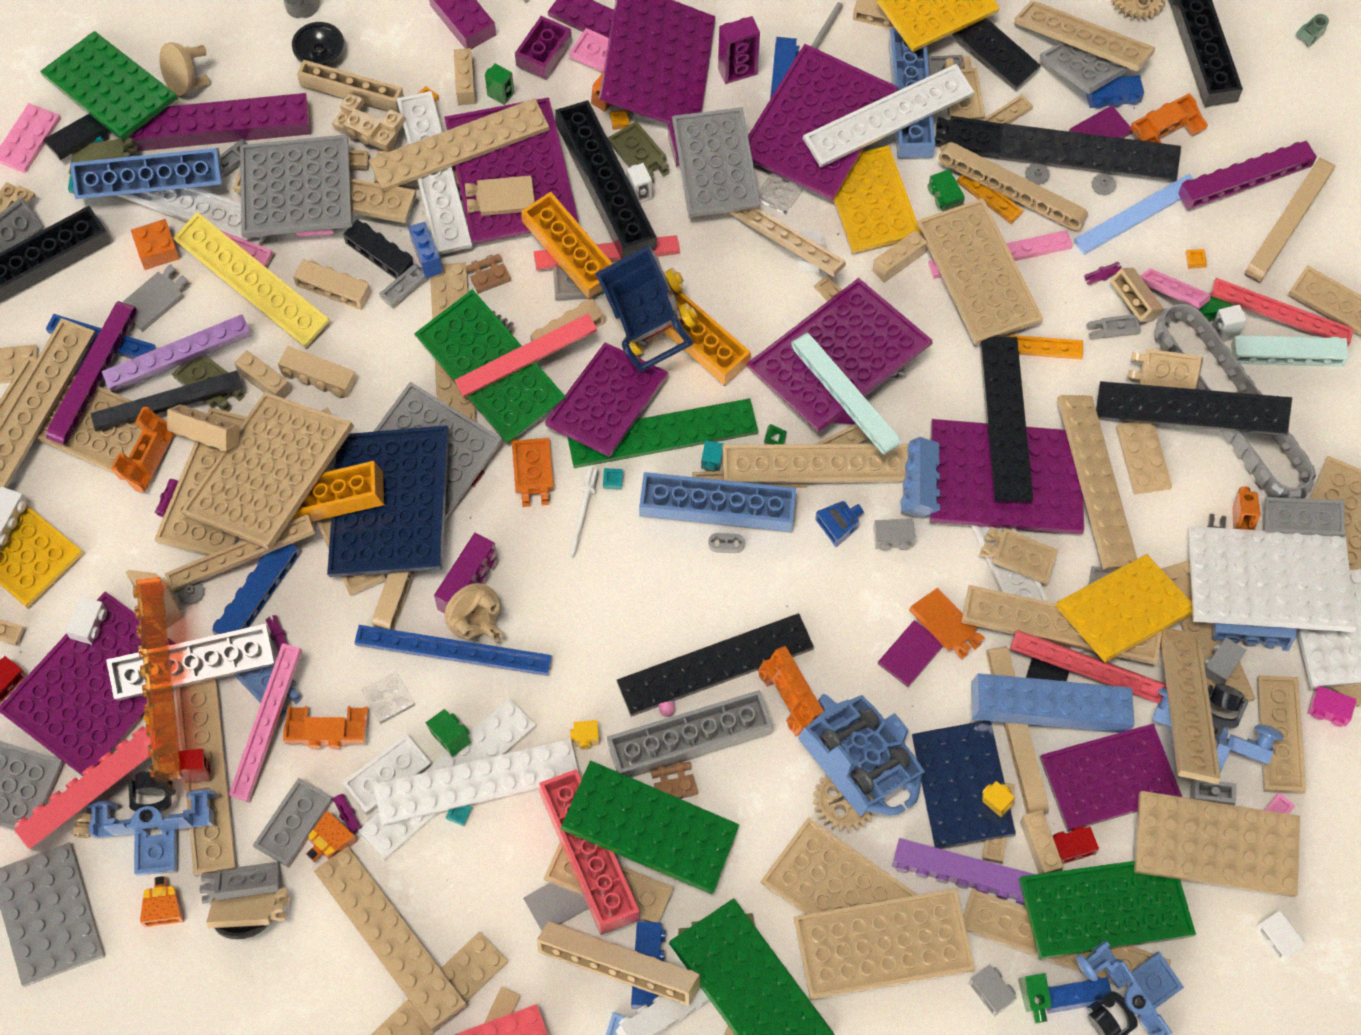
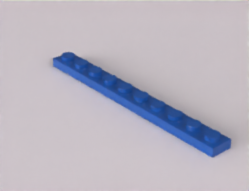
M358 625L354 642L356 646L545 676L549 675L552 655L365 625Z

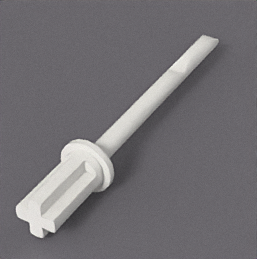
M587 468L584 484L580 488L584 492L570 549V556L574 558L589 495L594 494L596 491L594 486L598 474L597 468Z

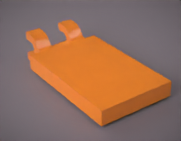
M549 438L512 441L515 492L521 493L522 506L530 507L529 495L540 494L541 504L549 505L548 490H554Z
M938 588L917 601L909 609L948 651L954 649L961 659L968 655L967 652L972 647L975 650L980 647L981 642L985 639L980 633H975L978 629L976 626L961 623L963 613Z

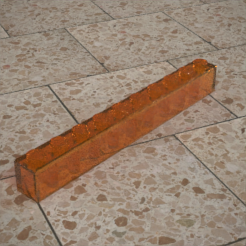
M161 577L136 580V587H133L134 599L138 600V606H135V616L139 618L140 625L136 626L137 636L141 638L142 645H138L139 657H143L144 665H140L141 677H145V685H142L143 697H147L144 713L145 717H149V724L146 725L147 737L151 738V744L148 745V755L153 759V765H150V775L154 777L157 783L181 780L182 774L163 582Z

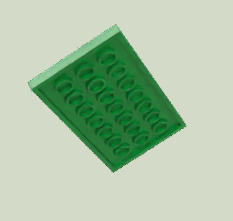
M96 31L87 35V37L40 71L45 79L122 141L178 99L176 93Z
M473 289L414 333L415 337L454 383L456 379L522 346ZM536 362L466 396L507 445L566 399L565 395Z
M590 760L560 830L712 895L739 824Z
M1135 861L1021 876L1019 883L1039 960L1093 952L1091 949L1102 941L1110 944L1108 946L1109 949L1194 937L1196 932L1181 880L1134 873Z
M734 898L669 941V945L687 970H693L700 974V988L734 1035H835Z

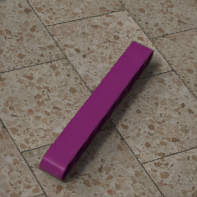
M121 301L115 303L46 432V439L62 445H66L69 442L104 377L101 371L108 369L136 316V306Z

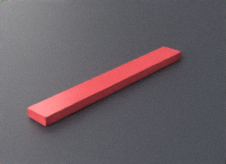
M677 235L657 237L656 250L653 251L656 253V256L680 254ZM613 242L596 244L610 261L621 260ZM547 250L534 251L536 270L553 268V266L560 267Z
M1215 278L1210 293L1212 297L1233 305H1240L1241 308L1322 338H1346L1347 347L1351 343L1353 329L1219 278Z
M589 313L456 379L455 383L463 398L596 332L597 328Z
M1016 630L1010 645L1011 650L1104 684L1132 688V694L1159 704L1163 696L1158 690L1162 687L1167 688L1166 683L1108 662L1105 663L1100 659L1020 630Z

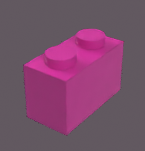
M1317 686L1312 694L1307 714L1319 720L1331 721L1336 726L1346 727L1352 719L1357 699Z

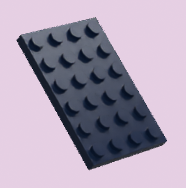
M979 721L912 734L916 759L925 771L922 775L921 783L935 848L945 849L1016 836L1011 809L1000 817L983 802L982 792L989 784L993 785L996 781L1000 785L1005 784L991 721Z

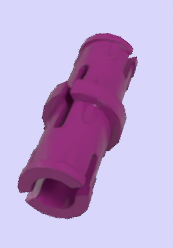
M1119 262L1106 267L1101 266L1098 270L1085 274V281H1088V285L1100 280L1105 281L1108 277L1115 275L1122 266Z
M175 479L168 480L164 492L160 495V502L154 511L156 515L164 517L179 481Z
M272 615L273 622L271 617H268L265 621L271 632L270 637L272 641H275L279 653L282 643L288 645L285 637L286 632L281 628L278 616Z
M345 794L335 796L333 802L340 812L339 817L341 820H344L352 834L358 833L362 826L355 816L356 811L350 807Z

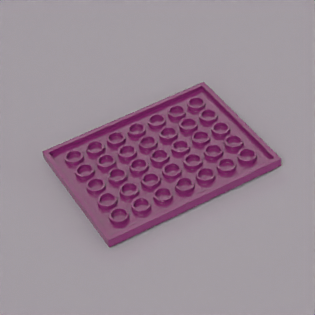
M615 0L599 100L668 125L672 124V116L700 113L703 105L715 16L674 0Z
M804 43L748 135L753 163L833 201L865 147L820 168L804 142L803 136L897 92L899 87Z
M549 97L536 99L549 125V131L455 165L472 244L531 233L522 222V212L481 216V211L468 213L467 200L477 199L476 195L466 197L465 184L472 183L477 185V180L531 176L534 202L552 192L579 224ZM520 103L444 116L447 130L453 129Z
M857 278L747 363V367L820 433L846 411L795 353L791 345L792 341L805 333H809L864 397L930 347L933 342L929 336L860 278Z
M932 419L930 440L939 443V465L936 467V471L940 473V479L936 483V488L940 489V496L937 498V504H940V511L930 514V522L1083 534V493L1066 430L1026 427L1033 502L997 503L993 499L987 423Z
M106 591L97 601L103 602L107 609V616L101 622L99 635L94 639L92 645L70 639L66 633L0 705V714L82 777L84 776L82 774L84 770L92 764L96 767L100 764L99 759L109 751L110 753L114 751L115 747L122 742L167 691H159L119 701L115 700L106 660L176 644Z

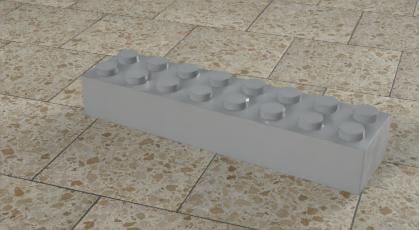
M758 690L607 736V744L616 771L619 774L634 777L658 769L661 766L666 767L675 764V762L686 761L772 734L773 725L761 692Z

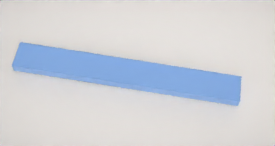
M1190 173L1076 237L1074 243L1084 255L1182 200L1178 194L1181 184L1188 179L1193 180L1194 178Z

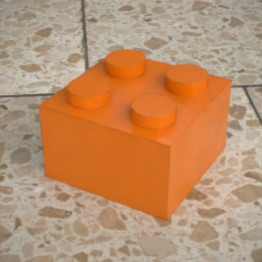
M166 219L131 229L144 270L180 259Z

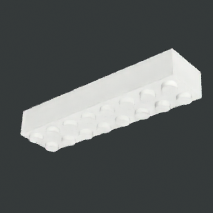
M266 624L106 660L114 699L118 701L274 666L276 662L269 628Z

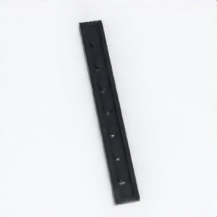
M238 370L90 414L95 431H100L136 420L143 407H149L155 414H158L180 404L185 406L243 389Z

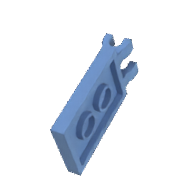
M274 666L234 674V676L261 704ZM292 679L287 696L297 704L302 699L293 688L297 684ZM284 707L282 708L279 717H282L285 713H287Z

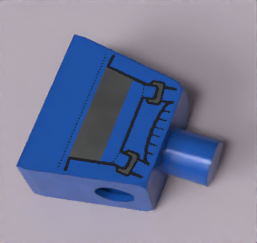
M841 501L818 510L815 520L834 546L838 547L858 529L860 521L857 517L864 514V511L859 504L850 508L845 501Z

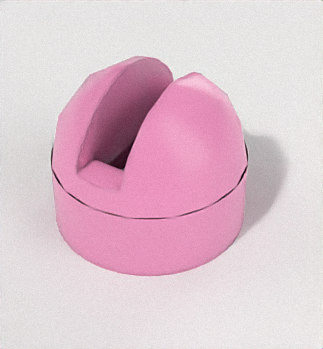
M674 701L658 704L660 713L665 717L671 716L675 711Z

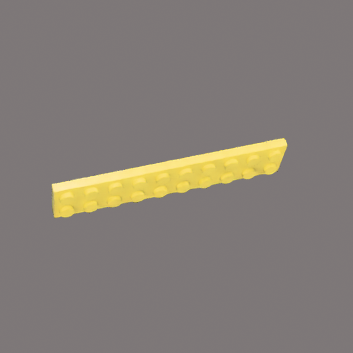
M198 212L173 237L175 242L305 348L330 322L328 317Z

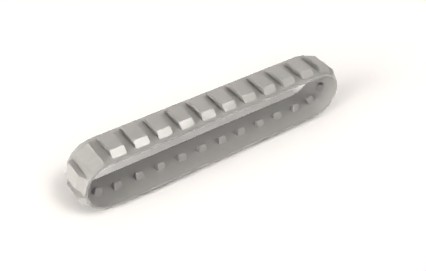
M1189 304L1172 305L1169 309L1165 308L1159 315L1154 334L1162 351L1185 354L1165 324L1169 325L1172 321H1182L1189 324L1240 393L1263 395L1257 389L1250 376L1246 374L1239 361L1235 359L1228 346L1224 344L1219 334L1213 329L1208 319L1196 307ZM1200 375L1197 389L1211 390ZM1221 430L1227 442L1232 445L1235 453L1242 459L1245 467L1255 477L1258 485L1269 497L1305 499L1315 484L1313 480L1316 477L1314 465H1312L1309 460L1310 458L1298 445L1299 443L1290 432H1288V436H1271L1300 474L1303 483L1301 482L1297 488L1282 485L1275 479L1242 432Z

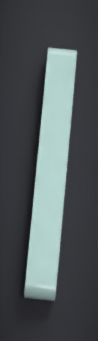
M805 333L791 342L795 353L882 454L888 453L901 444L899 437L809 333Z

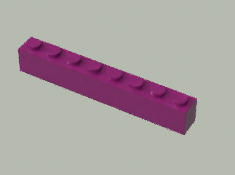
M1307 140L1300 143L1295 142L1291 146L1281 147L1271 153L1266 152L1257 158H1249L1245 162L1234 163L1228 168L1217 169L1208 175L1203 174L1196 179H1188L1181 184L1178 194L1186 208L1190 210L1313 166L1317 156Z

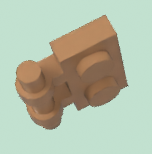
M491 254L486 256V259L471 262L470 265L465 266L467 273L472 271L476 273L471 275L470 279L477 294L511 281L504 263L496 265V262L502 260L500 254L494 256ZM490 265V269L481 271L480 268Z
M681 761L675 762V765L661 766L650 771L652 778L660 777L661 782L654 783V788L679 799L698 795L693 774L686 776L684 774L685 770L691 769L689 761L684 763ZM678 774V778L667 780L666 775Z

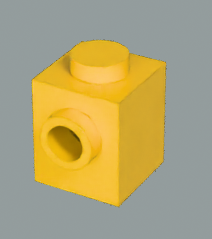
M597 720L573 722L574 729H570L571 741H575V747L588 749L591 746L599 745Z
M997 781L993 785L989 784L982 792L983 802L1000 817L1015 804V797L1011 794V790L1005 784L1000 785Z

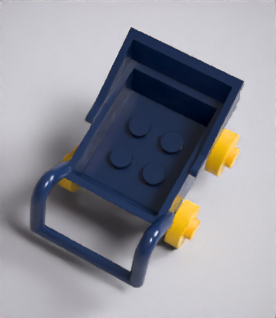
M649 245L595 273L615 318H620L626 333L622 341L623 351L640 372L692 346L694 342L682 326L686 323L689 328H692L698 324L696 319L698 316L695 309L691 308L687 303L678 308L675 295L671 289L672 287L676 293L684 289L682 275L674 268H671L665 272V276L656 253L652 251ZM673 326L684 342L641 363L637 356L644 353L642 345H648L646 340Z

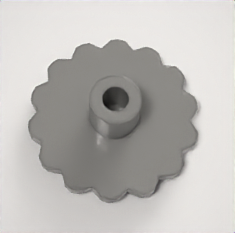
M1030 164L1025 171L1026 178L1037 185L1044 184L1050 177L1049 169L1043 166V164Z
M1098 174L1091 182L1094 192H1097L1099 195H1110L1116 188V181L1109 174Z
M197 582L178 590L177 596L184 604L192 605L202 599L204 587L201 582Z

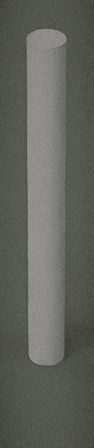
M837 2L812 43V47L818 49L842 9V3Z

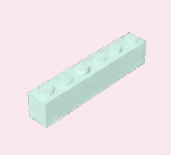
M1242 334L1235 336L1231 343V352L1240 364L1344 367L1349 358L1347 339L1339 337H1284L1282 335L1270 337Z

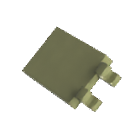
M637 121L608 137L612 148L629 168L633 165L644 163L652 183L655 182L652 178L654 176L652 170L658 168L663 177L669 174L667 169L669 165L665 161L667 160L666 154Z
M132 138L123 141L117 139L90 143L73 153L71 163L130 157V153H137L138 146L133 145Z
M204 355L182 364L172 373V376L185 386L228 372ZM242 389L202 401L210 407L217 405L221 410L229 412L231 407L225 399L232 394L238 401H241L245 396L241 393Z

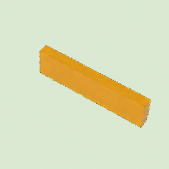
M964 175L957 179V183L978 200L984 198L987 206L1011 225L1023 214L1024 210L1006 196Z
M1009 335V337H1017L1019 355L1080 360L1083 358V340Z

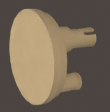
M169 42L162 46L159 57L161 73L168 88L176 93V95H185L189 91L196 90L198 87L209 85L210 80L206 74L195 77L194 61H192L194 60L193 58L206 56L207 51L204 45L183 47L179 43Z
M482 583L470 584L452 596L446 606L444 620L446 626L453 634L470 639L484 633L488 634L494 642L499 641L496 635L500 638L503 637L502 631L496 627L495 623L500 610L499 599L496 592L490 586Z

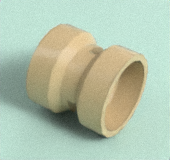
M75 814L74 821L76 826L73 828L72 835L77 838H92L89 835L91 814Z

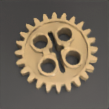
M1111 0V3H1115L1114 9L1120 8L1118 13L1125 12L1124 17L1131 15V19L1135 16L1140 21L1141 17L1147 20L1148 15L1151 18L1154 17V14L1159 15L1160 10H1163L1166 0Z
M827 774V779L821 777V784H816L815 787L818 791L813 793V796L816 797L813 800V804L818 805L814 811L821 812L818 819L825 818L824 825L832 823V830L838 826L839 832H842L843 827L846 828L848 833H850L851 827L858 831L859 824L865 828V820L871 822L872 817L870 815L875 816L876 813L867 812L860 817L849 802L847 803L845 800H842L843 794ZM831 790L836 791L838 796L831 797L827 792ZM866 794L871 801L874 800L870 794ZM842 809L845 814L839 816L835 813V810Z

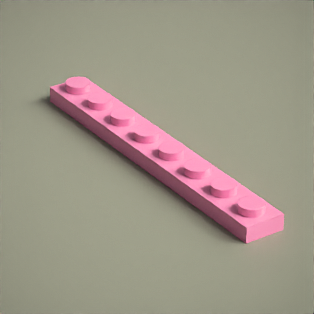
M1067 230L1006 243L1015 261L1069 250L1073 246ZM929 260L928 265L933 279L942 277L934 260Z
M283 643L281 645L228 795L230 797L246 802L250 801L303 650L301 648Z

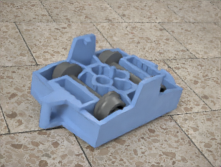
M822 694L818 702L824 712L807 725L798 737L807 751L860 817L867 812L885 815H898L904 812L905 808L902 804L891 807L885 803V799L901 789L909 790L910 797L904 804L907 808L912 807L918 800L922 775L925 771L904 743L908 733V728L895 713L884 719L863 695L836 703L828 695ZM866 794H870L874 800L871 801Z

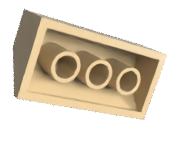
M134 570L126 571L142 603L163 631L183 618L180 613L183 609L165 578L160 579L157 573Z

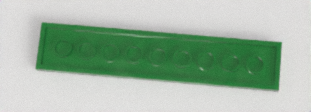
M748 398L637 419L610 457L569 437L567 439L573 468H580L703 445L705 440L719 442L757 435L758 427L751 399Z

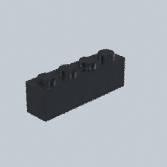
M357 219L352 224V227H349L343 233L345 244L395 279L414 265L413 257L408 252L400 250L394 242L386 240L380 232L376 233L365 222L362 223Z

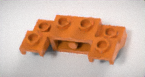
M1188 93L1171 103H1165L1160 109L1152 110L1146 116L1132 122L1130 129L1140 141L1161 143L1160 138L1183 126L1193 136L1207 129L1208 124L1202 117L1196 100Z
M143 407L135 421L142 432L129 458L125 454L119 453L111 467V470L120 480H126L138 492L146 491L175 434L167 431V421L156 415L149 407Z
M786 646L776 649L770 659L763 661L758 669L759 677L767 687L773 684L776 686L791 712L786 719L788 728L797 737L807 725L818 718L824 711Z
M288 706L283 732L285 744H305L311 749H319L321 746L339 749L346 747V744H365L368 706H365V708H351V706H348L347 718L308 717V706Z

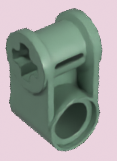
M1324 14L1315 15L1297 31L1295 36L1303 39L1308 47L1312 46L1325 33L1329 23L1328 17Z

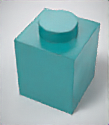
M705 440L701 469L711 472L720 471L722 446L724 443Z

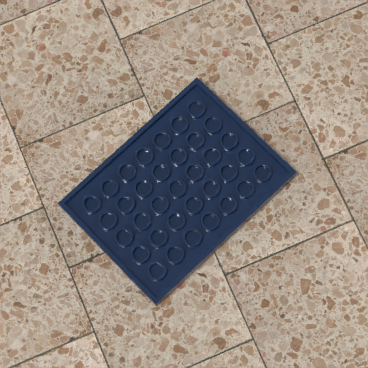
M447 425L350 433L336 453L335 470L375 461L383 471L384 505L331 517L327 575L329 577L442 569L449 427Z

